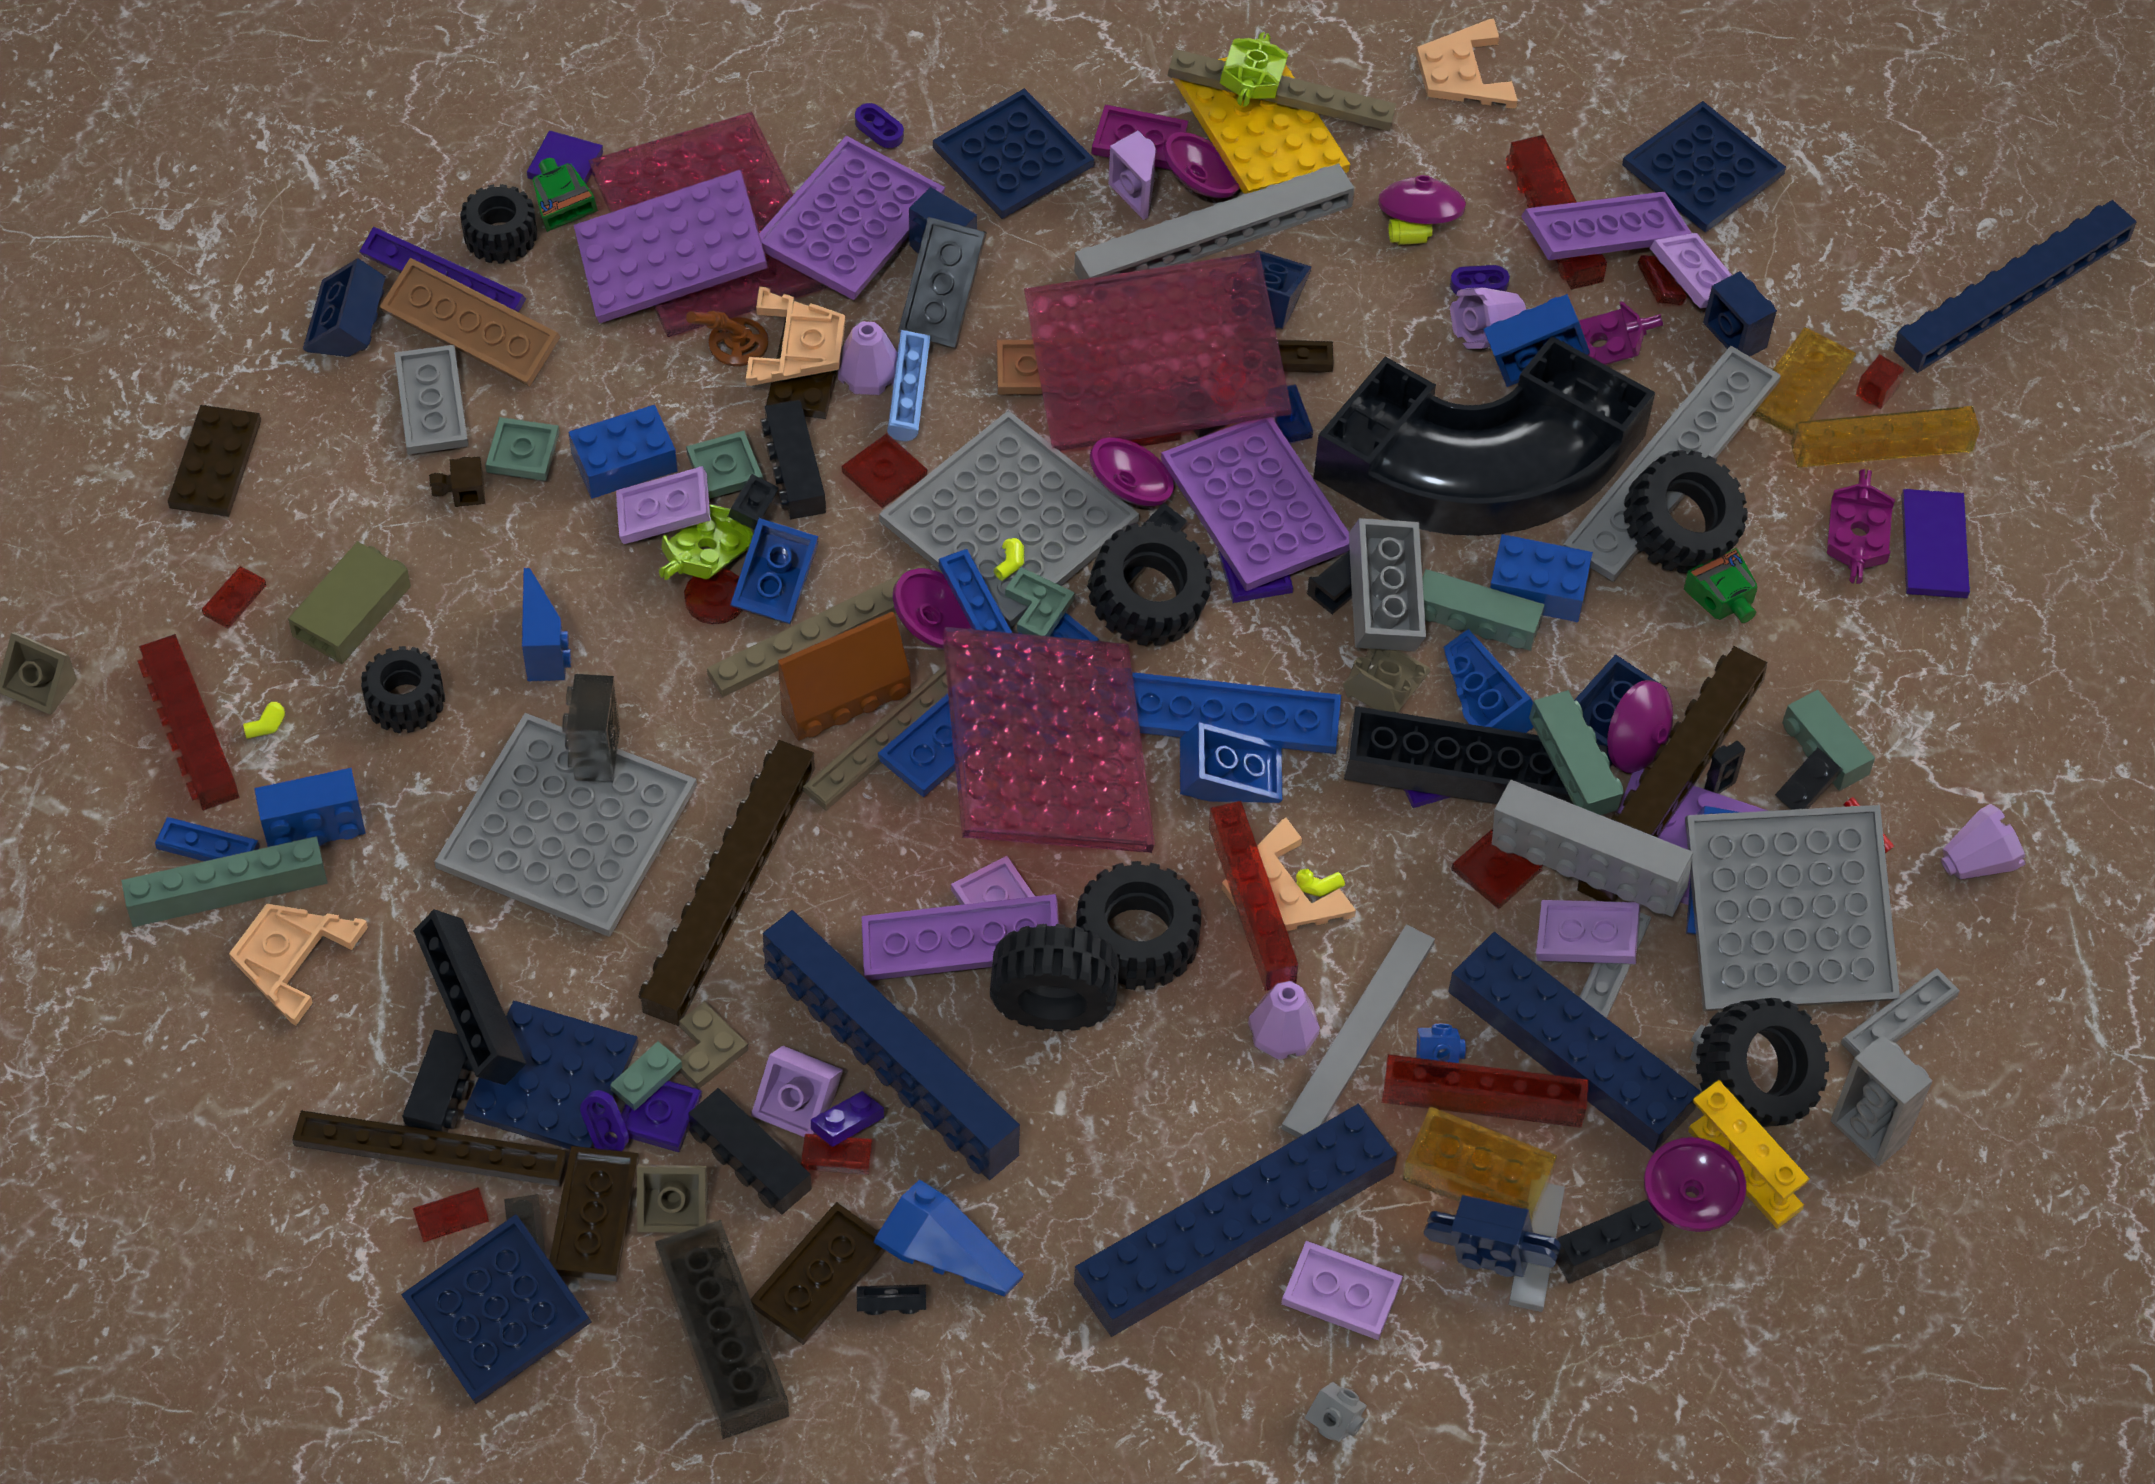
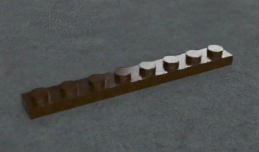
M303 1110L300 1111L292 1139L293 1145L296 1147L552 1186L560 1185L567 1157L566 1150Z

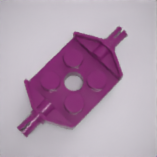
M1621 301V309L1579 320L1590 351L1587 355L1605 365L1638 356L1644 335H1647L1646 330L1663 326L1661 314L1643 319V317L1640 318L1636 312ZM1597 340L1607 341L1602 347L1592 346Z
M1866 469L1859 471L1858 484L1834 490L1831 499L1827 554L1849 566L1848 568L1851 569L1849 581L1854 583L1856 579V584L1863 582L1864 568L1887 563L1891 553L1889 545L1892 509L1895 499L1871 486L1872 471L1867 469L1866 476ZM1859 528L1865 531L1866 535L1858 536L1851 530Z

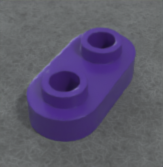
M866 103L856 109V127L884 148H894L903 142V125L880 106Z
M1497 265L1459 267L1451 275L1450 288L1455 294L1461 289L1481 287L1506 291L1510 276L1506 269Z
M595 1090L590 1092L581 1103L580 1112L595 1148L623 1151L629 1141V1133L614 1098L605 1091ZM597 1103L603 1105L604 1108H600ZM609 1132L616 1134L617 1138L612 1137Z

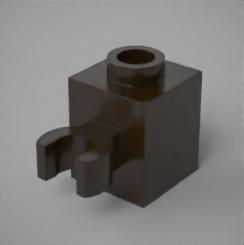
M480 457L449 459L451 475L443 473H432L429 475L432 496L438 497L452 492L455 507L485 504L484 478Z

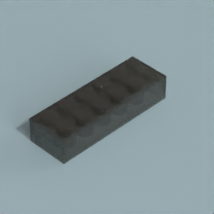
M721 1220L655 1241L658 1263L722 1439L789 1417L786 1393Z

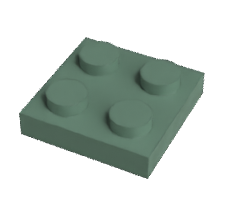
M499 417L485 464L486 472L546 481L560 434L559 426Z
M745 431L686 446L687 456L692 468L703 466L707 473L709 499L742 490L751 474L763 479Z

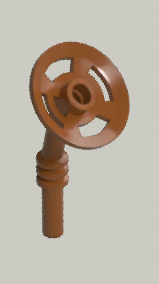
M690 311L686 315L688 323L706 325L709 329H713L709 336V349L718 361L726 365L746 366L748 365L749 357L761 358L768 348L767 332L758 322L743 317L728 318L726 313L709 311L708 313ZM744 325H751L759 332V334H753L752 331ZM724 341V344L732 349L731 355L723 352L717 344ZM755 344L758 345L751 353L742 355V353L749 351Z

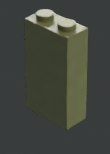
M357 541L288 618L292 636L343 664L411 587L406 566L398 560L392 561L383 556L375 547H367Z

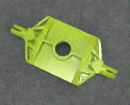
M1262 32L1256 40L1236 38L1232 42L1222 71L1220 84L1239 95L1237 102L1240 106L1243 100V106H1247L1250 98L1266 99L1276 97L1288 53L1276 45L1270 44L1271 37L1268 33L1265 39V32Z
M709 504L710 521L685 527L669 540L666 535L663 536L661 548L669 563L659 569V575L661 578L664 577V580H668L676 572L709 579L749 549L753 537L752 530L727 517L730 512L729 508ZM701 547H710L712 549L703 550L701 549Z

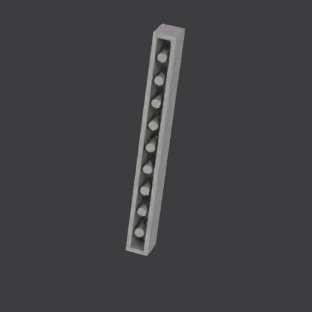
M1339 163L1323 167L1317 171L1296 176L1291 180L1272 184L1264 189L1245 193L1240 197L1225 202H1218L1202 210L1192 211L1187 215L1172 220H1165L1160 224L1145 229H1138L1133 233L1118 238H1112L1104 243L1085 247L1075 252L1074 271L1087 294L1091 296L1350 208L1353 204L1354 186Z

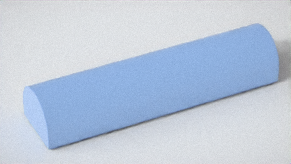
M905 330L900 332L887 428L889 436L898 441L913 440L918 434L930 335Z

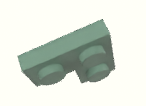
M1022 567L1019 568L1005 588L1006 597L1028 607L1017 623V631L1043 644L1075 600V592Z

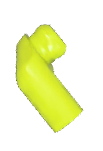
M1009 538L1002 545V548L1005 549L1006 560L994 568V574L1001 581H1004L1024 564V545L1017 538Z
M270 702L259 720L243 723L246 739L275 733L285 716L284 707L278 702Z
M1302 869L1296 874V883L1304 893L1317 897L1325 896L1345 886L1343 876L1339 872L1323 879L1313 877V872L1309 869Z

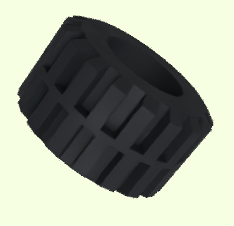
M493 184L488 185L487 189L480 188L476 190L477 194L475 195L470 194L467 197L468 202L463 203L462 211L460 212L464 241L470 253L474 252L475 257L478 259L484 257L485 262L492 263V261H497L498 264H501L505 260L515 261L517 256L523 257L527 254L526 249L531 250L533 248L534 241L537 240L535 210L532 200L528 199V195L524 191L519 192V189L514 186L507 188L505 184H500V187H494ZM500 222H504V223H505V224H502V225H492V224L500 223Z
M399 646V650L395 651L389 648L385 650L386 654L381 655L378 653L375 655V662L369 661L365 666L366 671L362 672L361 687L368 715H371L372 721L375 724L380 723L381 728L385 730L393 728L395 733H401L403 729H407V733L414 732L416 727H420V729L427 727V721L434 722L437 719L436 712L441 713L443 709L442 702H445L441 672L435 659L431 660L430 654L425 651L420 654L419 648L412 647L411 650H406V646ZM401 685L416 686L413 691L406 694L390 693L392 689Z

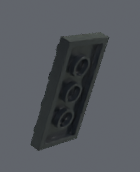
M928 217L898 333L901 330L930 335L931 342L957 348L987 232Z

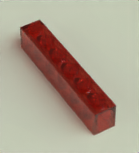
M1544 135L1511 142L1509 155L1506 156L1507 167L1510 172L1514 173L1520 193H1524L1528 208L1577 202ZM1602 253L1556 259L1560 276L1563 280L1566 279L1571 290L1604 282L1607 262Z
M176 634L139 646L142 659L137 660L143 678L150 677L151 683L147 684V688L152 701H159L161 705L160 708L156 709L163 727L169 725L171 732L166 733L172 751L179 750L181 756L177 757L176 761L182 776L188 774L191 780L186 783L191 800L198 799L202 811L240 798L234 777Z
M1237 801L1211 807L1209 830L1264 990H1271L1277 983L1291 981L1296 984L1298 962L1242 802Z
M1388 1054L1381 1103L1581 1128L1587 1107L1588 1079Z

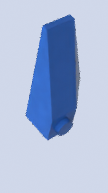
M1469 629L1443 647L1455 681L1456 692L1462 705L1463 716L1468 724L1527 733L1534 728L1529 719L1533 705L1531 697Z
M920 1179L901 1196L874 1240L876 1245L904 1262L913 1264L914 1260L934 1266L933 1272L941 1275L944 1274V1271L962 1276L967 1284L1004 1297L1022 1280L1024 1275L947 1196Z

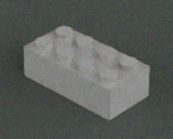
M1359 518L1349 532L1355 648L1416 651L1426 638L1419 522Z
M1882 1034L1854 1057L1830 1121L1879 1167L1907 1143L1933 1080L1929 1078L1924 1068L1915 1065L1904 1055L1899 1045L1890 1042Z

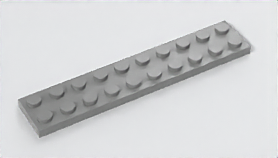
M1730 346L1570 535L1563 546L1593 552L1590 568L1614 582L1639 552L1635 546L1637 541L1635 538H1630L1627 532L1630 525L1625 523L1623 513L1627 509L1624 506L1625 496L1629 493V487L1632 482L1653 461H1656L1666 453L1672 454L1677 450H1685L1688 454L1693 450L1701 452L1704 458L1709 455L1716 459L1777 386L1781 375ZM1666 491V505L1669 513L1673 511L1685 494L1676 491Z

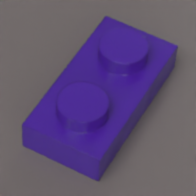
M861 1091L812 1118L811 1130L833 1147L883 1119L884 1107Z

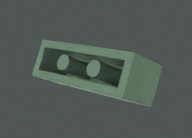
M1818 689L1787 705L1782 722L1786 732L1796 738L1807 757L1818 747L1843 769L1832 782L1839 791L1870 775L1875 757Z

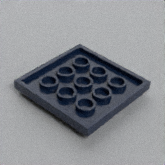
M1025 88L933 140V149L1001 219L1094 166V158Z
M1704 101L1626 155L1622 166L1656 193L1665 192L1675 208L1704 232H1707L1782 177L1786 170L1785 165Z
M513 1000L506 1018L527 1064L506 1085L478 1078L464 1109V1118L571 1150V1146L594 1148L580 1112L581 1103L590 1092L595 1090L605 1091L615 1099L616 1094L611 1091L610 1084L628 1069L638 1045V1037ZM597 1103L600 1108H604L603 1105Z
M517 1214L401 1294L475 1404L592 1323Z

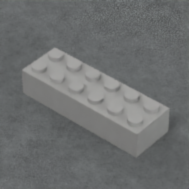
M1510 780L1494 809L1492 845L1497 846L1503 852L1517 854L1527 858L1533 864L1547 866L1557 870L1563 876L1577 878L1587 882L1593 888L1604 889L1618 895L1625 901H1634L1648 907L1655 913H1664L1673 917L1688 887L1693 852L1513 780Z

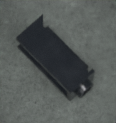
M1350 550L1319 576L1309 577L1307 595L1332 615L1352 599Z

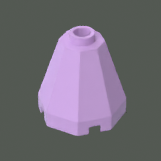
M1483 287L1458 290L1456 296H1459L1457 301L1452 302L1450 306L1453 332L1458 338L1463 337L1466 340L1463 345L1467 349L1490 347L1483 329L1497 321L1508 319L1526 310L1525 303L1516 293Z
M862 321L852 328L842 347L838 380L843 384L845 381L849 385V390L854 394L880 395L885 391L887 385L891 383L892 386L894 383L898 352L878 324Z
M1992 804L1981 808L1943 848L1944 857L1941 859V862L1950 876L1954 874L1959 879L2014 871L2025 865L2023 860L2025 853L2020 841L2010 824L2005 826V824L2001 823L2000 820L2005 818L2000 809Z
M1291 981L1277 983L1266 993L1249 1016L1248 1021L1250 1031L1252 1030L1255 1047L1278 1060L1288 1058V1055L1295 1053L1296 1056L1305 1055L1318 1037L1320 1030L1312 1002L1304 989Z

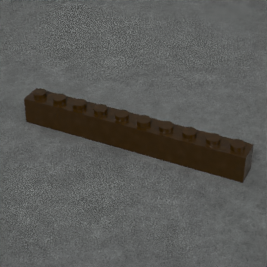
M1733 646L1727 656L1722 655L1715 667L1716 673L1714 676L1705 679L1700 689L1701 695L1697 700L1692 699L1685 711V719L1682 723L1679 721L1675 723L1669 736L1670 741L1667 745L1661 744L1654 757L1655 763L1651 768L1647 766L1639 779L1640 785L1636 791L1633 789L1629 791L1623 803V810L1620 814L1615 812L1611 820L1659 838L1710 762L1712 754L1720 747L1763 683L1768 662ZM1578 880L1577 890L1597 901L1616 902L1619 897L1614 893L1604 889L1593 888L1587 882Z
M778 740L774 750H768L764 758V768L761 774L754 776L747 800L743 799L740 802L734 824L727 826L720 850H715L710 858V869L706 876L702 875L696 884L695 897L692 902L688 901L685 904L681 914V923L678 928L674 927L671 930L667 940V949L664 954L657 956L653 966L654 973L649 981L645 980L640 988L639 999H641L644 1014L679 1026V1020L685 1016L801 797L803 786L809 781L815 770L814 752Z

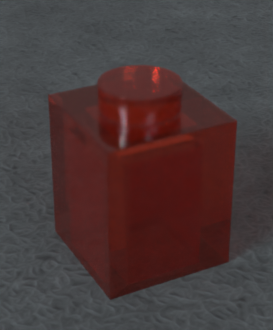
M1879 354L1861 376L1856 395L1865 402L1882 409L1899 388L1905 368Z

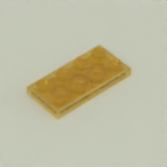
M1804 327L1773 368V371L1781 375L1780 382L1752 415L1799 438L1854 363L1857 353Z

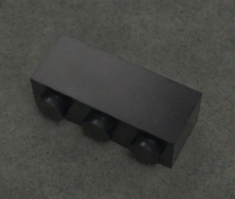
M434 1030L402 1115L405 1126L448 1132L449 1129H454L458 1118V1110L456 1108L459 1100H464L467 1095L469 1086L467 1078L470 1071H473L457 1034Z
M1645 1200L1558 1237L1557 1240L1560 1242L1561 1248L1559 1254H1557L1556 1263L1570 1284L1658 1246L1664 1227L1648 1200Z

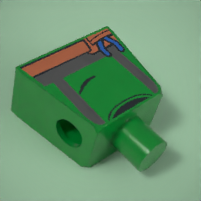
M546 158L539 163L542 174L535 176L532 180L541 217L547 232L598 211L593 193L572 164L567 163L558 167L554 158Z
M1737 548L1730 550L1717 560L1712 559L1688 571L1683 589L1715 619L1721 620L1734 613L1741 623H1746L1756 615V610L1751 604L1755 599L1758 588L1757 583Z

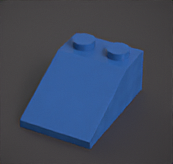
M759 518L730 606L790 624L818 547V536Z
M524 568L522 650L527 681L565 680L566 668H571V649H569L568 631H562L561 618L532 570Z
M1198 722L1180 738V794L1210 802L1280 803L1282 801L1281 746L1263 739Z

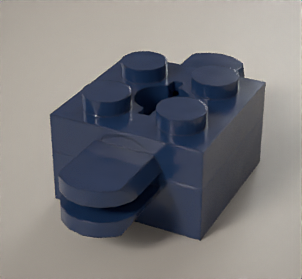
M1465 1195L1461 1197L1456 1215L1432 1211L1428 1217V1224H1426L1424 1229V1235L1430 1241L1454 1246L1458 1263L1470 1269L1484 1268L1493 1270L1504 1277H1512L1513 1275L1524 1277L1528 1263L1549 1268L1554 1267L1557 1254H1559L1561 1244L1556 1238L1533 1233L1529 1209Z

